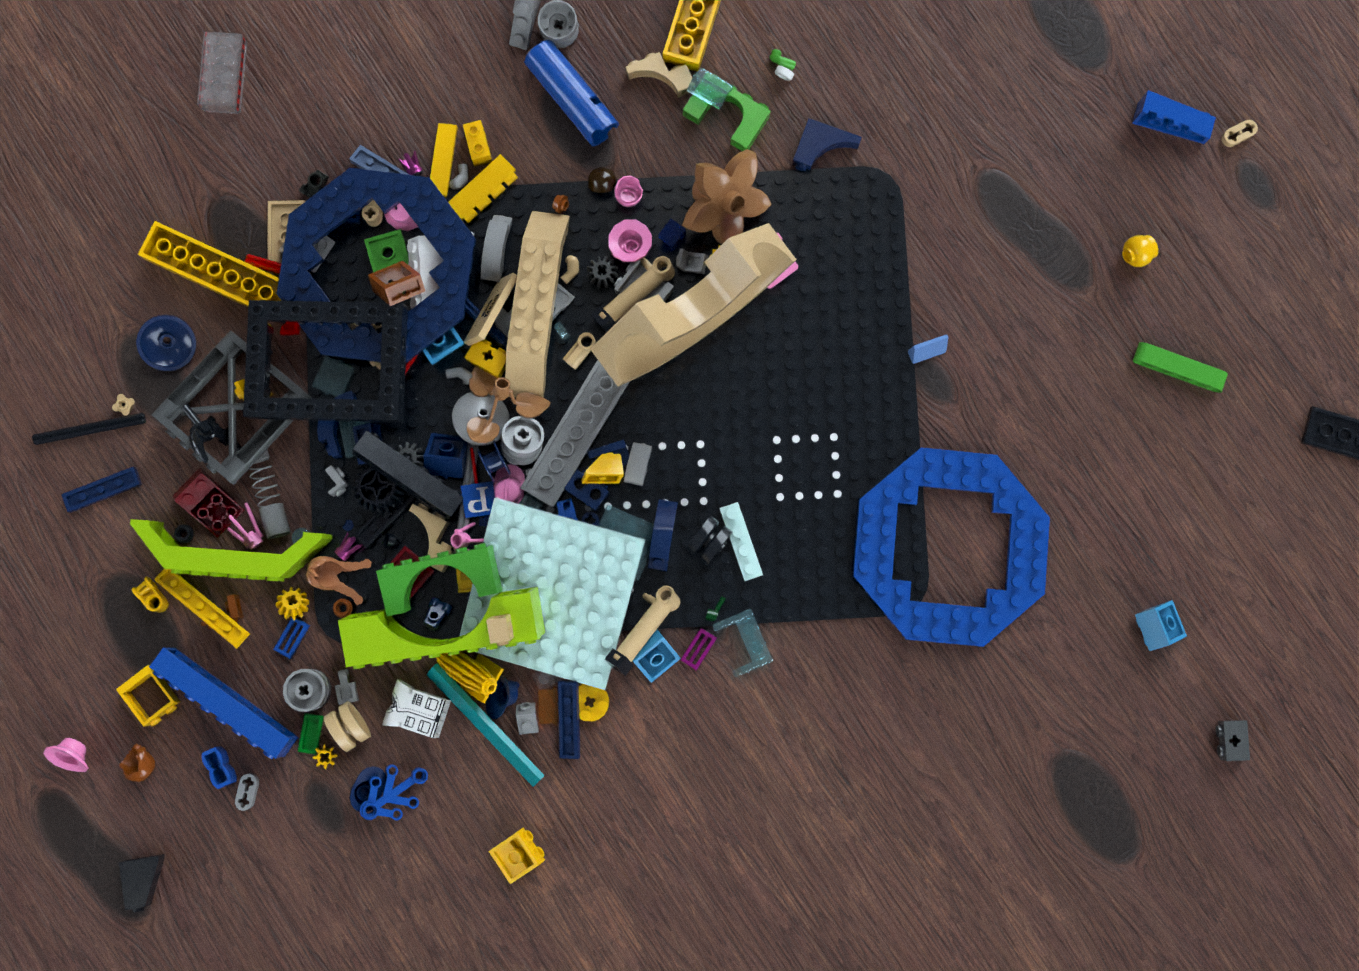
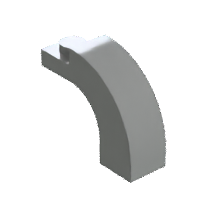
M494 215L492 220L489 221L482 253L481 279L500 282L504 270L506 241L512 226L511 217Z

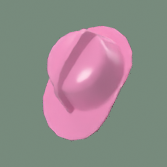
M510 464L508 467L511 475L508 474L505 467L496 472L494 478L495 498L521 504L524 490L520 487L525 481V475L518 466Z

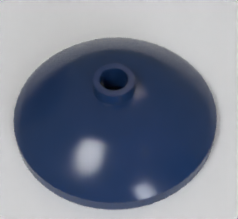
M158 315L150 318L141 326L137 334L136 345L139 355L149 366L162 371H173L184 367L193 358L196 350V337L192 328L184 320L172 315ZM169 337L171 341L165 342L164 338Z

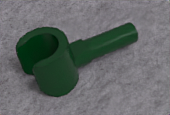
M722 596L715 610L708 609L707 620L715 621L717 619L718 612L726 599Z

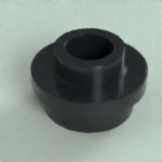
M182 524L175 529L174 537L177 542L186 544L193 539L194 531L189 525ZM183 531H187L185 538L182 537Z

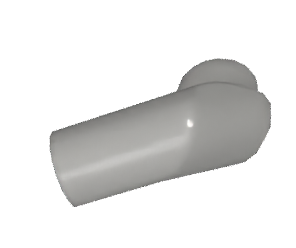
M467 164L458 165L459 175L450 181L451 189L459 190L468 183Z
M464 367L446 369L447 379L459 377L465 385H469V379L473 377L472 373Z

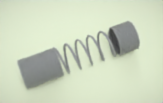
M268 449L254 464L270 458ZM272 465L262 468H249V470H256L250 474L249 478L260 479L252 485L255 489H262L255 494V497L265 498L257 506L260 507L259 513L267 539L282 537L291 532L283 503L259 506L260 503L270 498L280 496V494L263 497L257 496L258 493L276 487L277 484L267 487H254L256 483L275 477V475L260 478L251 477L258 471L271 468Z

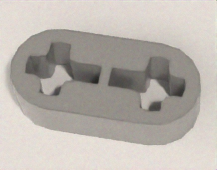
M245 774L239 781L235 805L241 811L251 809L255 803L259 787V778L256 774ZM251 777V781L254 782V785H250L249 789L247 790L248 784L245 783V780ZM247 793L246 800L249 801V804L243 806V803L240 802V800L245 798V795Z

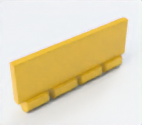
M500 154L448 203L461 220L464 219L467 223H470L478 215L474 210L475 208L482 212L492 202L488 197L489 195L496 199L506 189L502 185L503 182L509 187L518 178L514 173L516 169Z

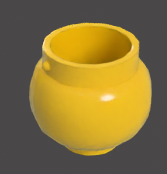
M1150 235L1132 236L1123 246V259L1133 267H1144L1153 258L1157 257L1158 245Z

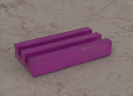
M700 628L680 660L697 670L717 637ZM702 633L705 634L704 638L700 642L699 646L693 653L690 660H686V657L690 653L691 649L697 642L700 635ZM708 637L711 638L712 640L706 647L705 651L699 658L696 665H694L692 662L696 658L697 654L703 647Z

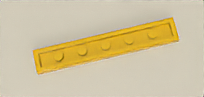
M163 569L154 579L236 649L250 635L248 631L179 574L171 573V569Z

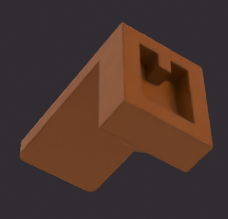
M239 595L226 596L225 606L227 612H230L229 617L238 623V619L244 618ZM200 622L201 626L208 627V629H212L205 622Z

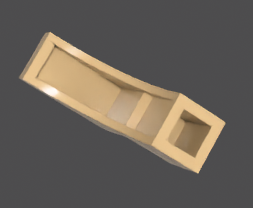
M660 52L656 54L650 53L640 61L634 60L625 67L629 80L637 77L659 79L669 85L678 98L695 91V82L687 65H677L671 71H668Z
M421 503L418 506L412 504L409 511L422 521L428 533V555L434 558L440 552L448 551L449 554L454 553L451 550L452 546L442 541L441 544H438L449 525L445 521L446 518L437 512L435 515L429 513L428 510L430 508ZM432 565L431 567L444 573L448 565Z

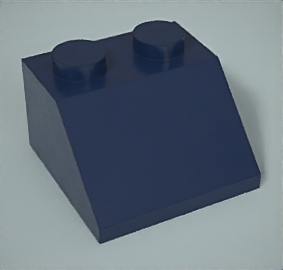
M431 433L424 454V467L429 471L428 474L432 476L463 478L468 442L456 435Z

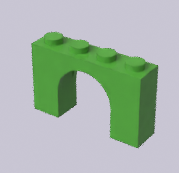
M706 73L685 105L683 116L699 125L710 107L714 104L724 101L735 104L740 109L743 119L731 137L730 145L740 151L749 150L768 121L771 111L765 104H758L753 101L750 95L738 92L733 85L723 83L717 75Z

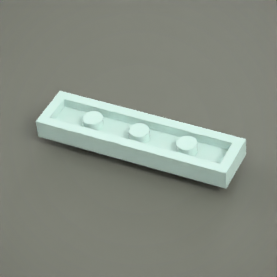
M738 502L719 508L725 526L733 531L729 538L744 581L762 576L763 573Z

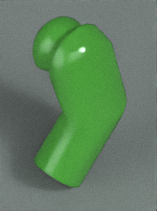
M773 49L770 55L772 62L790 70L795 68L796 61L782 57L780 50Z

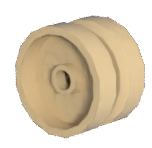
M349 701L339 706V713L331 711L324 716V722L330 734L345 752L356 747V740L364 742L371 737L365 720Z

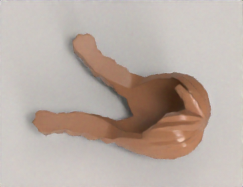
M319 556L309 562L306 578L312 586L324 591L335 590L351 597L356 605L362 604L363 597L354 589L340 582L337 575L342 571L351 572L370 568L372 562L369 559L361 562H343L332 557Z

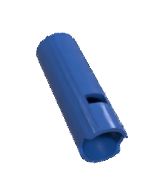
M544 40L528 52L524 61L525 65L589 144L597 146L607 140L608 132L612 127L618 128L619 122L599 100L551 40Z

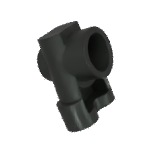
M317 169L309 175L306 185L303 184L299 191L311 198L324 188L329 176ZM320 178V179H321V182H320V184L318 185V184H317V180Z

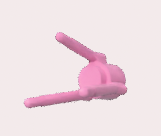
M246 502L244 505L256 532L254 533L252 530L247 533L232 515H229V519L244 537L242 538L230 527L227 528V531L243 543L247 549L249 548L252 551L264 542L261 539L264 535L261 533L253 513Z
M475 522L454 530L455 533L450 539L454 550L467 547L470 543H483L484 538L471 539L464 532L475 526Z

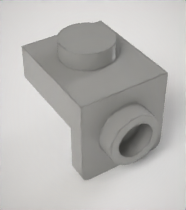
M680 249L676 258V267L683 272L704 274L706 268L704 262L708 259V255Z
M330 465L325 471L336 483V486L328 491V493L333 497H338L346 491V487L349 484L343 478L346 476L339 467L335 468Z
M524 702L516 705L519 735L539 732L536 703Z

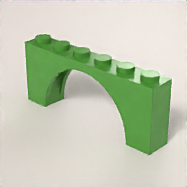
M485 543L474 545V549L467 550V547L455 549L456 553L452 554L444 551L437 553V557L431 558L430 555L418 557L419 561L412 562V559L400 561L401 565L394 566V563L382 565V569L377 570L376 573L386 616L406 613L411 610L410 595L413 584L418 575L432 565H448L462 571L474 584L479 597L503 591L493 546H486Z

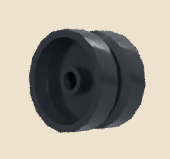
M713 516L706 520L686 547V550L692 555L697 554L702 547L705 548L699 560L707 566L715 556H718L733 533L729 528L723 526L715 534L714 531L718 527L719 521Z

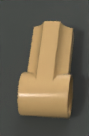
M582 333L563 360L576 370L588 354L592 352L590 349L597 343L594 336L590 333ZM586 338L592 339V344L588 347L582 345L583 340Z

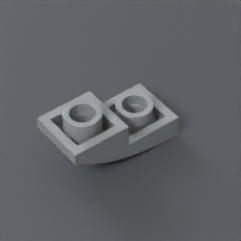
M633 442L624 477L625 483L643 486L652 446Z

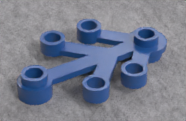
M393 764L388 765L385 769L387 777L383 796L376 800L377 791L382 784V780L378 776H372L369 779L370 791L368 800L361 804L359 809L360 815L366 820H373L377 816L400 820L403 812L399 808L390 810L380 807L386 803L405 805L411 809L417 808L419 800L415 796L407 798L397 795L415 783H425L428 779L427 771L417 767L412 771L409 778L393 788L398 768ZM391 767L395 768V772L393 774H389V769ZM417 772L422 773V776L420 778H416L415 775ZM374 779H378L377 785H372ZM415 799V805L410 806V800ZM371 806L373 808L372 812L366 813V808ZM395 811H399L398 817H393Z

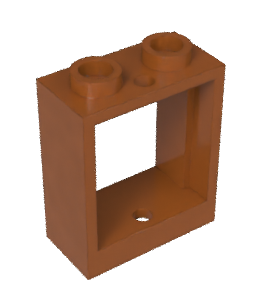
M404 261L368 275L373 292L389 306L426 292L421 275Z

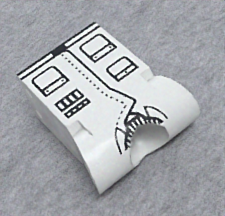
M397 678L392 693V705L387 709L382 725L397 726L431 738H439L451 700L415 689Z

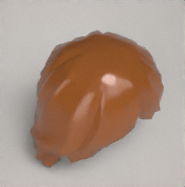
M136 743L119 764V767L123 770L126 779L141 782L146 780L153 772L155 759L146 751L144 746L142 747Z

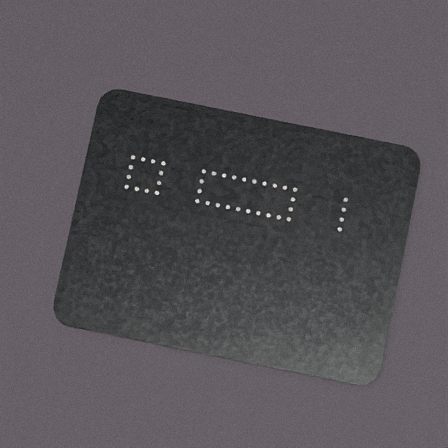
M857 166L806 169V171L757 172L752 186L763 191L768 196L772 205L764 213L756 217H744L743 232L769 223L774 231L780 234L783 238L782 241L796 258L795 262L798 264V269L773 288H766L744 308L699 342L658 368L629 382L588 451L621 440L625 441L629 456L633 442L652 446L643 486L624 482L626 465L623 466L624 475L619 484H605L608 486L607 491L610 494L597 512L565 490L558 500L562 501L572 498L578 521L582 522V517L585 513L594 512L599 517V527L645 539L633 585L635 590L629 600L621 631L632 630L652 605L643 599V594L647 593L656 598L658 589L663 586H670L674 589L680 598V605L675 611L667 615L657 629L886 617L879 606L874 603L864 588L853 577L858 501L920 449L915 364L912 363L908 354V350L913 347L904 205L900 187L884 171L873 167ZM695 175L637 178L643 189L641 201L632 207H624L618 203L614 194L616 185H613L612 191L605 193L591 191L588 188V181L510 185L509 187L503 185L506 189L496 199L491 195L488 196L492 202L482 212L477 208L474 209L478 215L470 223H467L464 219L462 220L467 228L475 233L474 237L476 238L467 298L481 311L497 283L496 281L481 279L482 253L489 221L492 220L494 215L512 218V226L505 246L504 270L501 278L511 273L517 275L522 239L532 211L559 214L552 207L555 197L557 195H566L568 197L569 206L566 211L560 213V215L570 216L562 251L558 283L570 292L575 299L552 321L544 398L551 403L541 415L533 418L539 422L544 431L542 451L598 360L593 352H590L575 370L563 358L578 341L582 333L592 334L596 342L606 334L595 322L591 313L600 306L604 308L618 296L615 293L614 284L608 282V288H605L604 284H602L601 288L597 287V283L592 285L590 283L591 279L587 278V274L590 272L586 268L592 266L590 264L591 260L597 262V256L600 257L601 261H603L604 256H607L608 262L613 259V266H618L616 271L618 278L620 276L623 278L627 273L626 268L631 263L623 262L613 257L609 249V234L614 225L623 220L636 219L647 226L652 235V247L644 258L652 265L654 260L660 256L670 259L675 269V275L671 280L664 282L672 284L674 291L665 303L687 292L711 272L707 265L704 274L683 272L676 267V258L680 249H685L688 252L704 253L709 258L713 252L712 249H718V245L721 246L713 236L712 230L696 232L682 226L686 213L695 202L692 196ZM448 188V195L445 199L449 202L463 188L459 190ZM361 210L360 224L344 222L327 235L335 241V244L315 273L310 271V274L331 302L386 303L372 290L368 275L373 273L364 241V239L399 230L387 222L384 212L382 222L377 227H371L367 224L366 220L362 217ZM419 227L410 231L402 230L406 247L409 239L424 235ZM390 248L385 249L383 252V256L386 258L391 257L393 254V250ZM572 255L579 261V273L568 284H565L560 277L567 272L566 257ZM600 269L599 274L601 275L603 273V275H605L606 269H604L603 271L602 269ZM516 283L502 307L507 312L513 307ZM411 298L399 302L405 304L408 307V311L411 310ZM466 311L464 320L454 326L463 342L475 322ZM382 327L377 329L378 333L382 332ZM306 334L308 395L312 399H334L340 394L353 391L356 394L357 400H379L380 370L376 366L372 367L371 363L366 360L324 356ZM487 334L485 339L492 343L491 347L497 350L499 347L502 348ZM584 339L582 345L584 347L590 346L592 339ZM464 343V345L433 365L424 352H420L405 375L403 423L341 421L337 429V438L343 454L342 458L335 459L332 455H328L325 446L328 443L323 444L318 440V421H309L312 533L333 535L332 540L313 559L319 556L337 559L338 555L334 551L341 545L347 532L346 540L349 537H354L353 535L377 512L376 510L374 513H371L369 509H363V505H359L357 503L358 499L354 497L356 492L352 487L357 486L354 483L355 479H359L357 473L363 474L362 467L369 469V465H359L357 457L352 454V450L355 447L353 426L367 423L377 424L380 426L382 442L392 444L397 448V452H400L398 445L405 448L406 442L410 444V447L415 443L417 444V449L421 448L423 450L420 455L425 454L431 433L459 436L452 424V411L458 399L471 392L469 385L463 384V380L459 377L447 379L446 369L464 367L472 373L475 365L469 363L464 358L471 346ZM491 354L489 356L485 355V358L487 360L493 359ZM506 370L504 371L501 378H505ZM510 397L503 400L509 412V420L513 417L521 416L516 411L517 405L513 404ZM480 411L481 415H486L484 411ZM501 439L496 442L497 445H498V447H499V449H500ZM494 444L479 446L483 456L496 450ZM588 452L577 469L580 472L582 470L586 471L592 465ZM478 454L476 465L478 483L491 482L492 480ZM504 457L507 465H510L511 463ZM537 460L527 465H516L523 471L525 479ZM330 465L335 468L339 467L346 475L343 478L349 484L346 487V491L338 497H333L328 493V491L336 486V483L325 471ZM497 471L492 473L494 478ZM382 475L385 482L388 481L389 483H393L391 480ZM464 475L463 478L448 477L447 479L444 476H433L434 478H441L450 489L455 488L461 493L460 486L463 485ZM578 479L575 482L576 488L581 489L585 486V484H582V479ZM379 485L376 490H380L382 485ZM919 486L917 505L898 504L892 580L911 581L910 601L921 602L926 594L929 581L923 487ZM599 490L591 492L592 499L597 500L601 497ZM524 491L521 505L558 515L557 504L552 508ZM366 492L369 500L376 501L374 493ZM418 499L413 503L416 506H418V504L421 503L424 506L428 507ZM659 500L678 502L667 571L648 568L650 546ZM736 502L739 504L763 573L762 576L747 581L743 579L730 538H728L727 544L718 556H715L708 566L699 560L705 548L702 547L695 555L686 550L690 541L710 516L719 521V525L714 531L715 534L721 527L725 526L719 508ZM460 504L449 520L445 519L449 525L438 544H441L443 541L452 546L450 539L455 533L454 530L457 529ZM410 507L369 549L362 546L352 553L346 561L341 558L338 559L343 562H361L369 559L372 562L370 568L351 572L342 571L337 575L340 582L354 589L363 597L362 604L356 605L351 597L335 590L324 591L314 587V604L318 624L325 634L335 641L342 643L338 620L342 618L337 617L333 612V605L337 600H349L353 606L351 614L385 609L376 571L382 569V565L390 563L404 546H407L418 557L428 555V533L422 521L409 511ZM430 508L428 510L429 513L435 515L436 512ZM490 515L470 517L469 524L472 522L476 523L475 526L468 529V535L471 539L485 537ZM589 515L585 522L592 524L596 522V519ZM346 520H351L354 523L351 531H345L342 527L346 524ZM387 533L398 536L399 541H396V543L399 545L397 548H384V538ZM356 539L349 550L361 543ZM470 543L467 548L470 550L474 549V545L481 543ZM448 566L443 573L431 567L435 572L410 600L411 610L392 616L404 628L426 638L451 639L459 637L468 604L467 596L469 592L458 593L456 568ZM722 596L726 599L718 612L717 619L715 621L707 620L708 609L715 610ZM432 597L453 607L450 614L443 618L440 627L435 631L427 629L422 624L429 610L428 604ZM342 605L340 607V610L342 612H345L346 606Z

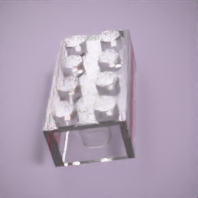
M204 32L197 105L204 112L241 114L247 41L242 34Z

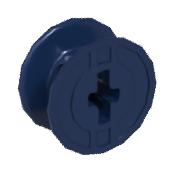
M493 440V444L496 450L484 456L480 449L477 448L481 461L493 483L495 479L492 473L503 467L511 475L509 467L495 440Z

